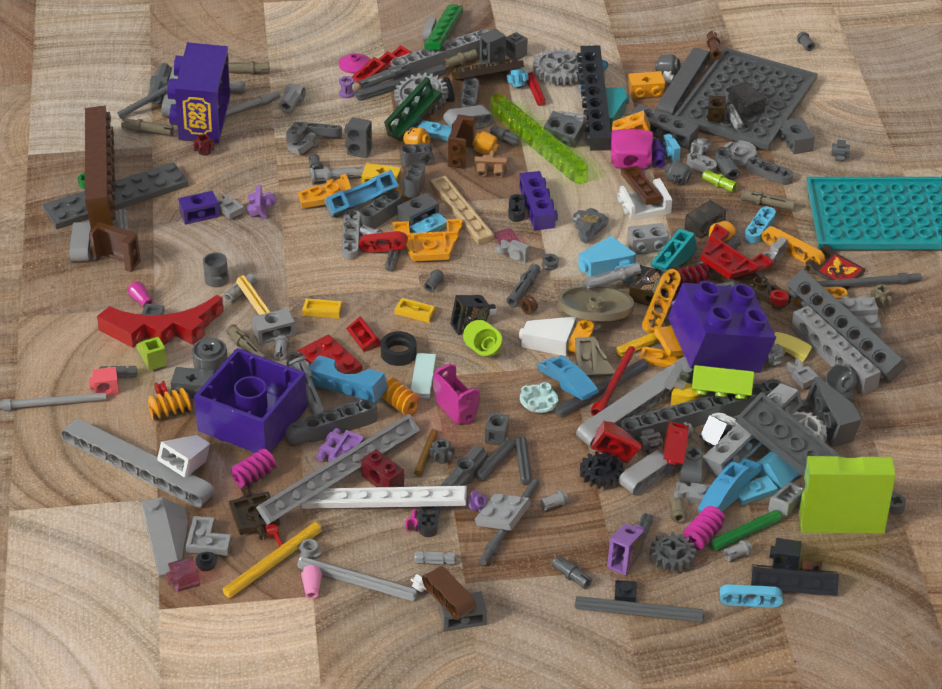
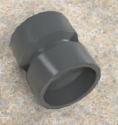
M213 252L203 258L205 283L210 287H222L229 281L227 258L224 254Z

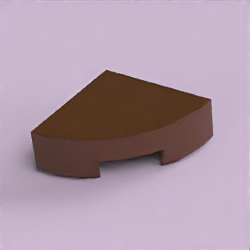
M801 559V567L803 570H819L822 568V560Z

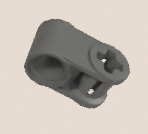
M430 144L403 145L401 147V165L404 167H409L412 163H423L425 166L431 165L435 157L431 153L432 148Z
M690 446L686 448L684 464H682L681 483L691 484L692 482L701 484L703 452L699 447Z

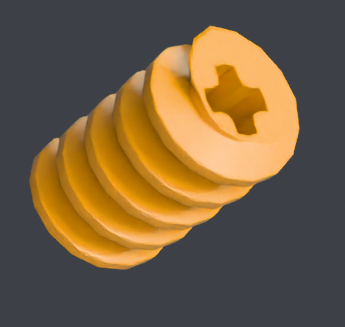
M389 378L386 381L388 389L381 395L382 399L403 413L404 416L408 414L412 416L418 409V394L408 389L397 378Z
M183 388L179 389V394L176 390H172L171 396L168 392H164V397L159 393L156 395V400L152 395L148 398V407L152 420L154 419V414L161 419L162 412H164L166 417H169L170 410L174 415H177V409L184 413L185 407L192 411L189 395Z

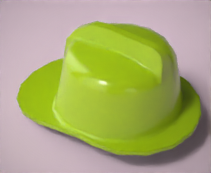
M483 320L473 321L466 326L463 339L467 346L477 354L485 357L501 354L502 335L497 329Z

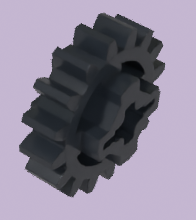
M595 451V455L589 453L588 458L583 457L582 463H580V477L584 478L583 482H590V487L597 485L598 489L601 486H605L608 489L609 484L616 486V481H619L620 475L624 472L623 462H620V457L614 458V453L606 455V451H603L602 454Z

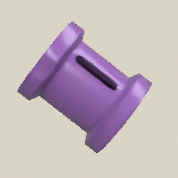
M343 76L339 79V84L341 85L339 95L342 98H351L354 96V90L352 89L354 79L350 76Z

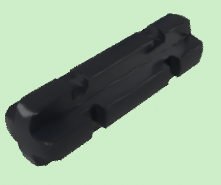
M443 77L449 92L446 100L448 102L454 101L455 94L450 83L451 81L448 77Z

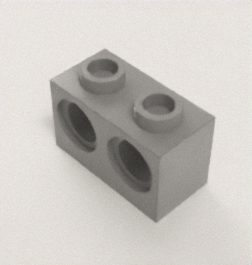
M664 223L628 227L627 242L630 250L636 254L658 252L668 243L669 236Z

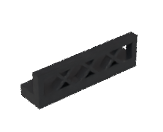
M751 565V586L778 587L782 591L837 596L839 580L837 571Z

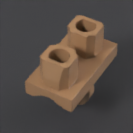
M490 150V155H483V157L475 156L477 176L485 177L487 176V171H494V177L503 178L504 172H507V158H500V155H494V150Z

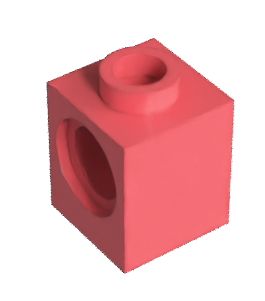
M116 367L92 370L93 378H89L91 390L94 389L95 393H106L107 396L119 394Z

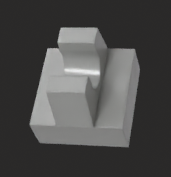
M675 363L667 378L665 388L672 390L675 387L683 390L689 374L682 370L683 365Z

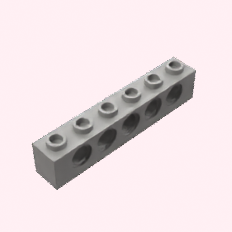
M806 306L793 312L791 329L804 342L811 345L812 349L831 367L836 364H845L853 369L857 376L855 389L860 394L865 395L878 389L881 371L811 307Z
M781 383L767 395V397L791 416L803 405L799 390ZM737 424L703 456L708 472L718 476L732 461L739 463L744 458L747 459L762 443Z

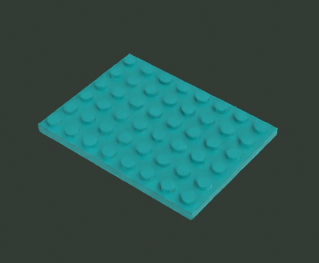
M806 177V186L819 250H821L824 244L830 246L832 250L942 249V177Z

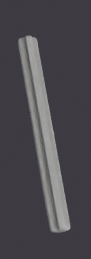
M301 556L297 563L299 569L315 565L320 568L323 576L406 600L415 601L417 597V589L304 556Z

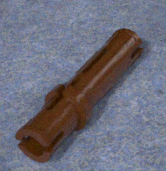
M710 31L707 34V45L710 48L712 59L715 57V60L721 57L720 40L716 32L713 34V31Z

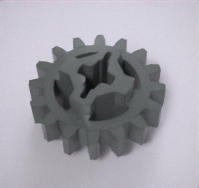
M672 532L671 536H668L666 533H663V538L656 536V541L651 543V562H656V567L663 566V571H666L668 568L671 570V573H674L675 569L682 572L683 567L689 569L690 564H694L696 557L695 544L690 543L689 537L683 539V534L675 536V533Z

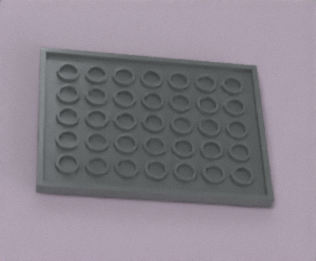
M725 47L721 52V57L715 60L674 116L699 125V130L730 140L747 141L755 147L769 150L780 134L782 121L791 118L817 80L818 73ZM709 95L726 96V105L733 104L743 121V128L735 129L726 112L725 122L707 121Z

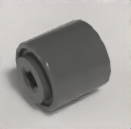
M204 338L195 343L192 348L195 369L214 370L215 373L228 358L226 344L217 338Z

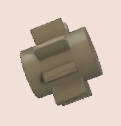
M880 284L877 287H873L870 297L875 298L877 307H886L891 305L894 292H890L889 286Z

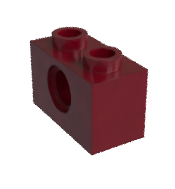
M377 449L361 459L362 477L375 487H404V469Z

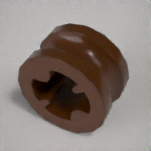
M529 295L520 300V307L524 313L531 314L532 311L534 312L538 309V304L534 297Z

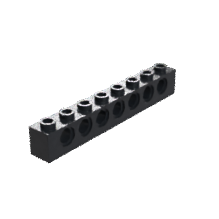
M580 46V53H577V63H580L578 64V73L582 74L579 81L580 85H583L581 87V97H584L582 98V108H585L583 115L587 117L585 132H588L586 133V144H589L590 151L611 150L612 137L601 46Z

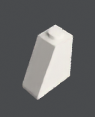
M576 317L527 321L525 327L521 328L519 333V339H522L521 347L566 356L570 336L576 327Z
M198 435L162 441L157 460L181 476L188 477L206 462L210 443Z

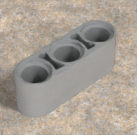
M483 105L450 109L443 116L444 121L451 129L458 114L474 116L475 128L487 127L494 121L493 114Z
M90 222L73 223L69 249L71 262L90 261Z
M656 450L625 470L620 475L618 482L633 495H638L671 473L674 465L666 462L667 460L663 459V453Z

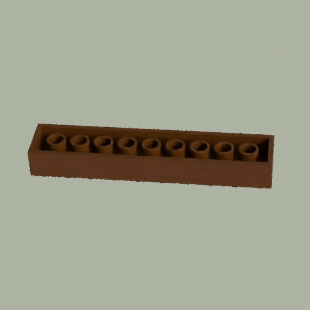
M106 105L85 108V203L91 229L98 222L113 226V220H116L114 129L111 126V114L107 112Z

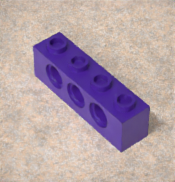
M540 171L519 173V188L521 194L525 197V206L533 230L555 228V221H558L557 210H554L553 199H550V190L546 188L545 177H542Z

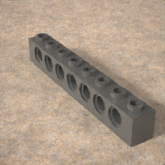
M801 269L786 284L790 289L788 293L795 300L799 298L802 301L800 304L803 307H811L881 371L880 378L882 380L886 378L891 383L907 368V365L899 355L805 270ZM886 358L883 362L879 363L881 359Z

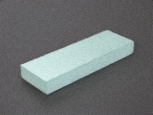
M417 353L411 390L417 393L419 398L430 399L436 354Z

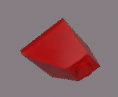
M603 421L597 428L591 449L600 453L606 451V455L614 453V458L620 457V461L628 464L641 449L642 445L615 423Z

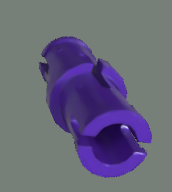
M656 139L652 142V157L654 158V166L661 168L665 165V150L663 149V142Z

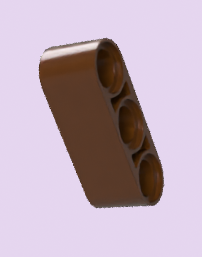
M443 566L422 576V582L427 591L453 618L459 619L476 609L477 606L473 596Z

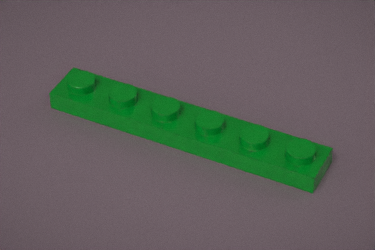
M450 4L446 7L424 43L425 50H441L463 13V5Z

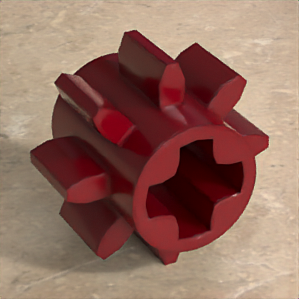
M207 134L198 135L197 139H194V151H198L202 156L209 155L211 151H214V138L210 139Z

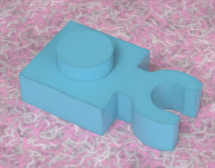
M671 134L663 135L665 138L663 146L665 147L667 157H670L672 162L675 160L680 161L681 148L675 138H672Z

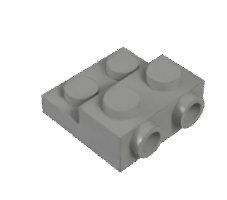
M862 295L859 298L844 296L841 299H837L874 334L881 333L882 327L878 318V307L874 297Z

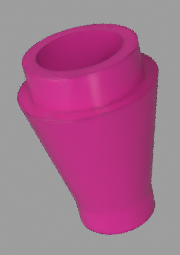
M136 281L128 287L129 296L143 307H145V304L153 303L143 283Z

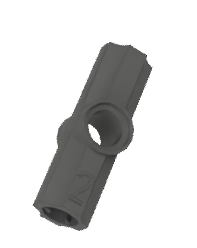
M162 63L158 66L155 76H151L148 95L168 85L172 67L167 63ZM164 95L151 101V103L158 105V103L162 101Z
M479 445L472 447L465 457L459 458L456 461L455 469L441 486H465L474 480L476 471L488 458V453L484 450V447Z

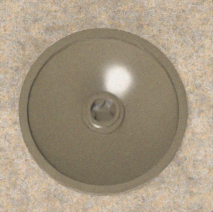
M586 285L563 290L559 294L558 306L563 312L576 318L591 321H614L626 318L632 314L634 300L627 293L614 288L598 286L588 290Z

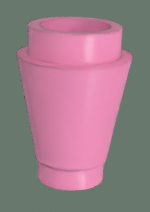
M309 565L304 567L301 577L306 597L314 599L319 596L322 572L318 566Z

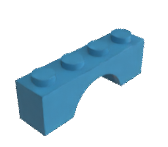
M389 170L361 185L328 196L324 202L331 217L345 212L347 209L354 208L389 191L396 190L399 185L392 170Z
M318 356L308 367V370L312 372L311 379L314 386L360 399L376 402L388 389L385 373L366 369L357 374H343L337 371L334 359Z

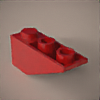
M669 421L663 443V459L667 460L666 462L673 465L684 464L689 425Z

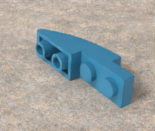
M563 355L557 358L551 357L537 364L540 372L559 381L562 390L581 400H587L592 395L598 393V388L576 364Z
M745 458L739 463L732 461L714 480L698 507V512L703 511L707 506H714L723 512L739 498V490L762 471L761 464Z

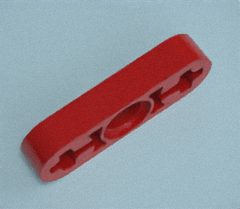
M401 231L365 234L361 237L358 247L366 253L402 250L408 242V236ZM379 240H384L387 244H382Z

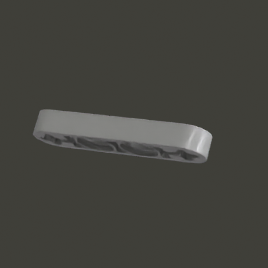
M353 208L347 209L344 212L342 257L346 260L356 259L359 254L360 212Z

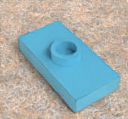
M422 120L418 128L426 129L430 138L448 141L452 130L448 125Z
M437 212L411 225L409 231L411 233L438 232L447 227L446 218Z
M766 475L749 481L739 490V498L737 500L743 506L776 494L778 488L769 476Z

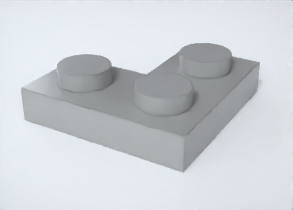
M194 516L186 543V552H212L215 555L228 556L232 541L231 534L213 533L214 518Z

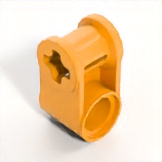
M581 320L577 323L573 334L570 336L567 351L576 353V337H593V322Z

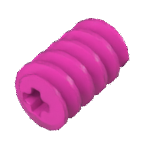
M260 449L258 453L252 454L245 461L243 460L232 467V477L240 489L242 486H245L246 489V484L248 486L253 484L252 480L257 482L259 477H265V472L270 474L272 472L271 467L277 468L275 459L268 450Z
M714 506L705 507L689 526L685 528L684 538L689 537L690 543L695 544L694 549L702 550L709 540L722 529L723 522L725 521L724 514Z

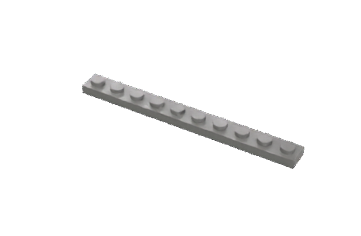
M408 414L256 508L266 524L269 525L361 468V459L375 449L384 454L419 432L420 429L411 415Z

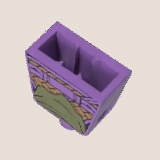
M624 524L610 538L607 568L625 576L628 574L642 551L645 533L642 526Z

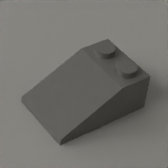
M814 377L806 401L814 416H819V420L824 421L827 429V440L830 446L835 447L853 442L862 421L861 413L856 410L851 401L821 378Z

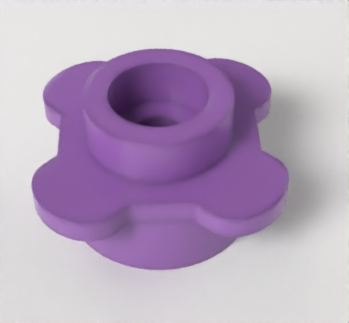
M473 490L467 500L468 507L472 511H479L480 513L486 505L487 496L479 494L477 490Z

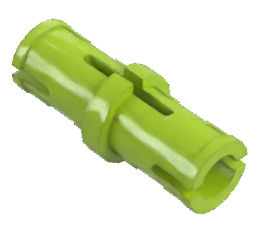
M706 169L702 175V180L714 184L717 188L721 187L732 193L737 189L738 183L727 179L723 174H716Z

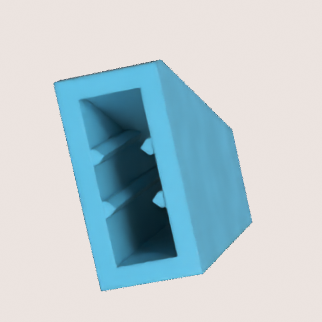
M610 236L579 253L578 268L590 277L615 270V266H619V262L623 260H630V263L635 264L636 253Z

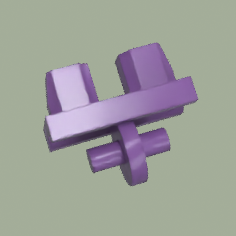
M256 186V192L248 194L250 205H248L247 209L251 217L260 215L262 219L267 218V207L276 204L277 198L275 194L271 192L263 194L262 186Z

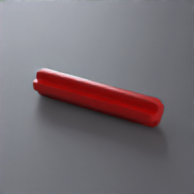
M530 72L528 73L529 80L526 81L535 101L539 106L545 105L546 98L535 74Z

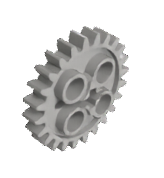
M554 48V51L548 49V52L542 51V55L538 54L533 61L535 76H539V80L544 79V82L550 81V84L554 82L557 85L560 83L566 85V82L572 84V81L578 82L580 75H582L578 73V64L580 63H577V54H575V51L569 52V49L563 51V48L560 50Z
M426 72L423 76L418 73L416 77L412 74L410 79L405 77L406 81H400V85H396L397 89L394 90L396 106H399L427 77L431 81L432 88L442 92L443 97L431 109L437 111V107L442 108V103H446L448 98L447 84L443 78L439 79L438 75L433 77V73L427 76Z

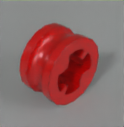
M161 381V384L154 383L156 395L160 393L164 397V392H168L165 381Z

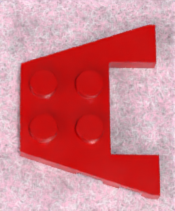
M715 224L700 257V260L707 266L713 268L729 280L771 268L774 264V261L763 253L750 260L723 241L728 238L730 232L718 224Z

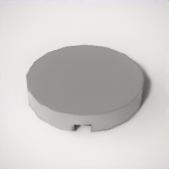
M738 140V142L734 143V141H731L724 146L732 151L731 157L736 166H746V161L749 157H757L756 147L750 142Z

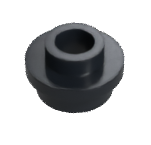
M202 552L197 555L195 562L201 571H211L217 563V558L212 552Z

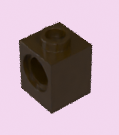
M709 95L707 121L725 122L726 96Z

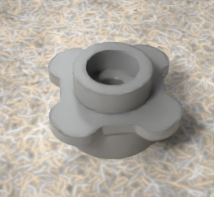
M313 539L304 540L298 546V549L301 550L300 557H320L319 543Z

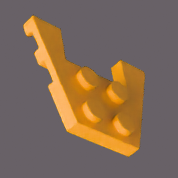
M446 219L447 231L410 233L409 221L392 222L394 231H401L408 236L405 250L412 261H440L450 259L463 227V219Z

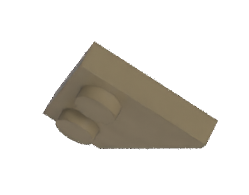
M595 337L575 338L576 365L587 376L614 375L615 370L610 366L604 351L600 349Z

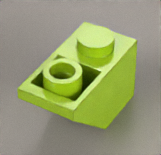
M159 337L136 344V348L149 371L167 366L165 347Z

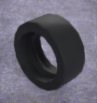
M394 331L382 338L381 357L386 363L394 366H404L415 360L417 344L413 335L403 331ZM396 345H402L408 347L409 349L402 352L391 351L389 348Z

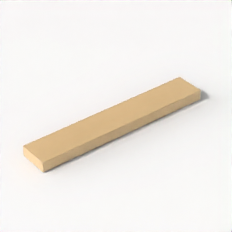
M446 175L430 180V186L457 219H463V227L478 245L494 240L492 231Z

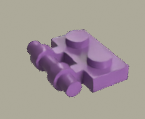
M335 428L327 435L325 444L319 447L316 459L323 461L325 457H328V462H331L364 442V436L348 430L343 435H340L341 430Z

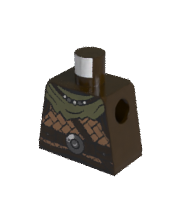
M647 267L630 285L629 295L633 298L634 302L649 306L662 275ZM661 289L662 296L668 298V292L665 289ZM675 293V295H674L672 301H674V300L676 299V293Z

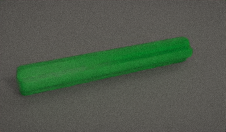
M773 510L711 539L710 546L714 551L720 550L781 521L782 515L778 510Z

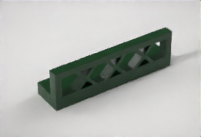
M425 77L384 121L388 136L401 142L405 132L409 128L415 127L443 97L442 92L432 88L429 78Z

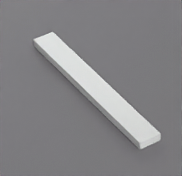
M467 486L327 488L301 504L302 509L466 506Z

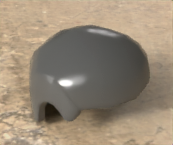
M836 364L829 369L826 375V383L839 393L854 390L857 384V376L854 370L847 365Z

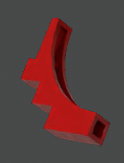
M215 295L194 308L165 315L133 314L109 306L97 316L99 331L132 348L145 338L159 337L163 345H165L175 336L193 345L203 338L205 327L224 312L223 297Z

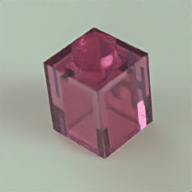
M193 556L168 563L169 572H166L168 584L173 585L175 592L200 586L199 572Z

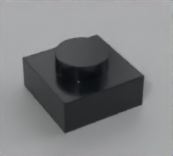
M615 580L614 600L636 602L637 581Z

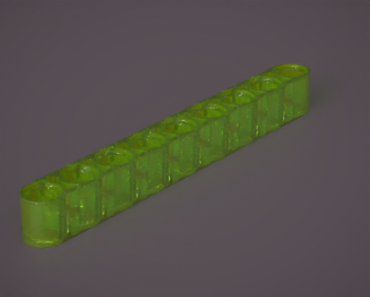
M493 94L491 96V113L573 183L585 184L587 182L588 164L505 95Z

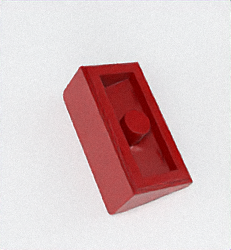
M361 316L346 328L364 352L381 346V340Z

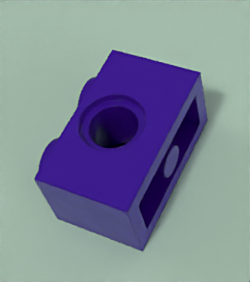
M213 191L178 198L179 211L185 225L220 217L218 201Z

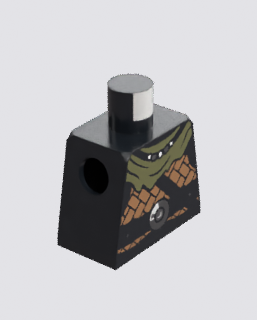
M456 295L450 324L457 335H461L469 323L476 320L487 322L488 316L496 315L495 304H488L482 295Z

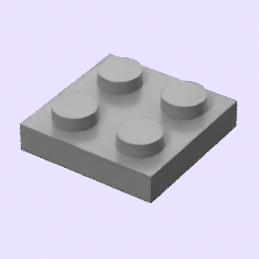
M494 493L474 519L476 525L512 531L530 507V499Z

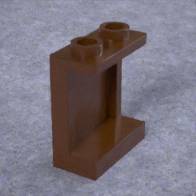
M458 114L448 137L449 167L462 169L466 167V147L474 148L472 145L475 138L474 116Z
M98 222L90 230L89 238L93 260L98 261L101 256H106L123 261L125 270L132 272L141 262L137 233Z

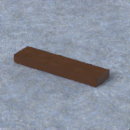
M638 166L621 169V175L645 205L663 202V196Z

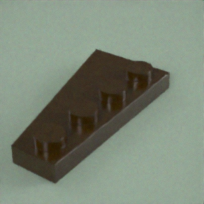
M754 272L729 280L721 274L719 275V279L724 282L733 281L734 285L741 283L750 286L755 291V296L758 300L776 309L781 310L785 307L773 305L769 301L772 291L782 289L777 285L769 284V279L765 276L760 277ZM789 295L788 304L791 303V298H792V296H790V295Z

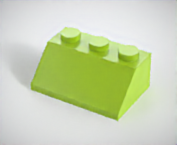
M694 365L692 390H696L695 394L707 395L708 392H716L715 396L719 397L735 394V398L747 399V396H752L754 372Z

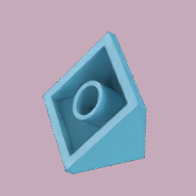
M772 451L757 462L761 464L762 470L757 475L760 477L768 475L779 489H782L786 484L795 481L801 476V474Z

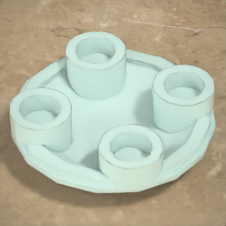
M543 382L540 385L523 386L521 389L520 402L526 409L532 412L546 413L552 411L558 404V395L551 389L549 383Z

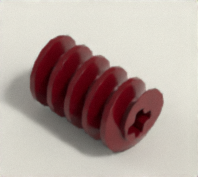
M702 263L701 265H694V267L688 266L680 270L675 269L681 277L676 293L679 292V287L682 286V283L699 284L701 281H708L709 269L707 265Z

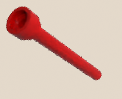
M633 346L628 347L601 400L592 406L590 410L592 416L608 407L607 403L635 352Z

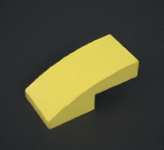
M774 333L776 336L775 345H781L784 354L788 352L796 359L801 360V362L806 359L812 349L811 345L788 334Z

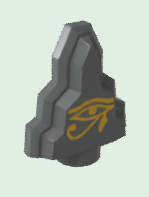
M589 208L586 211L578 210L574 213L573 222L576 223L575 228L579 230L578 236L581 242H589L597 232H600L603 227L607 226L609 218L594 208Z

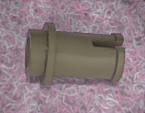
M675 497L670 500L672 508L671 518L676 523H681L687 517V512L683 505L684 502L681 497H677L678 503H676Z

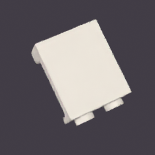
M660 178L653 180V186L663 196V202L645 205L635 191L627 192L624 186H620V193L617 194L618 202L622 204L624 213L628 215L630 221L671 214L672 198Z

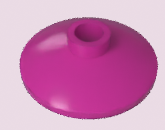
M351 53L341 57L338 64L342 71L355 74L371 59L364 54Z

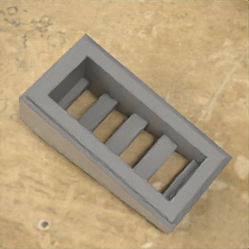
M789 482L770 498L768 511L778 510L782 515L781 517L786 518L801 501L804 488Z

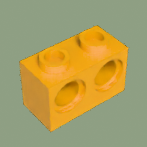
M643 110L613 121L612 130L637 129L650 131V123Z

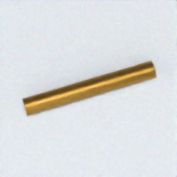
M436 429L430 431L414 470L416 476L422 475L430 455L432 442H435L438 435Z

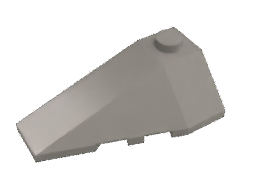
M163 497L141 501L143 517L159 578L180 574L181 571L175 572V570L181 569V566L175 567V564L182 563L183 550L189 525L185 508Z

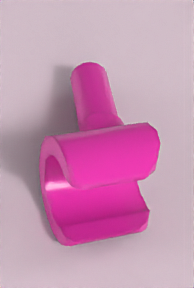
M413 509L411 517L406 519V531L412 525L415 532L418 530L417 509Z

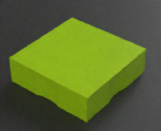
M807 456L804 476L805 488L801 496L799 510L801 533L885 534L895 481L893 458Z

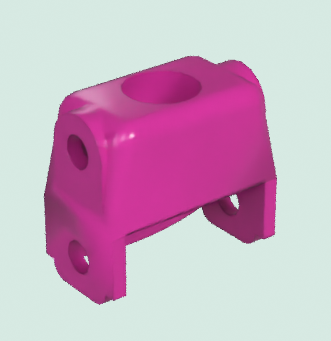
M637 129L612 130L611 164H613V167L626 168L638 166L639 169H647L651 165L653 132Z
M449 363L438 368L433 373V387L437 404L455 424H470L477 415L480 403V390L475 388L469 390L456 377L455 364Z

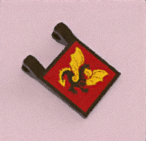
M826 244L821 247L825 258L828 259L820 267L815 261L809 259L804 267L807 273H815L826 280L859 278L865 272V268L835 253Z

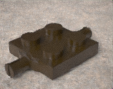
M246 485V489L245 486H242L241 491L244 496L229 501V507L239 535L257 531L259 539L263 540L264 537L265 540L268 537L265 531L267 524L256 507L270 499V493L267 491L252 494L248 485ZM278 518L270 524L280 526V519Z

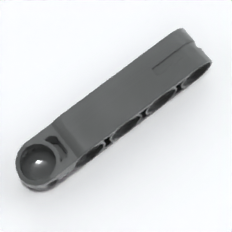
M361 399L308 416L306 419L291 423L285 431V439L291 445H298L307 441L318 442L326 439L327 435L335 428L340 429L342 434L346 430L351 431L373 424L378 418L377 402Z

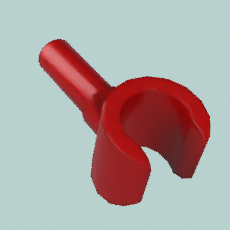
M266 525L268 537L274 536L279 547L282 546L283 542L279 536L277 525Z

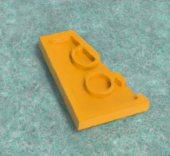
M346 173L340 175V179L326 181L327 184L315 185L298 192L301 208L326 205L324 202L326 197L342 190L351 189Z

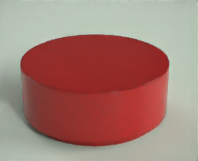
M774 290L770 293L769 301L773 305L785 306L788 304L789 295L785 291Z

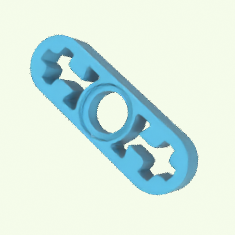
M766 206L758 211L745 230V240L748 243L755 244L760 242L762 232L771 226L775 220L776 211L774 208Z
M728 584L720 588V601L725 605L775 608L783 603L782 590L778 587ZM750 594L756 595V597L748 598L746 596Z

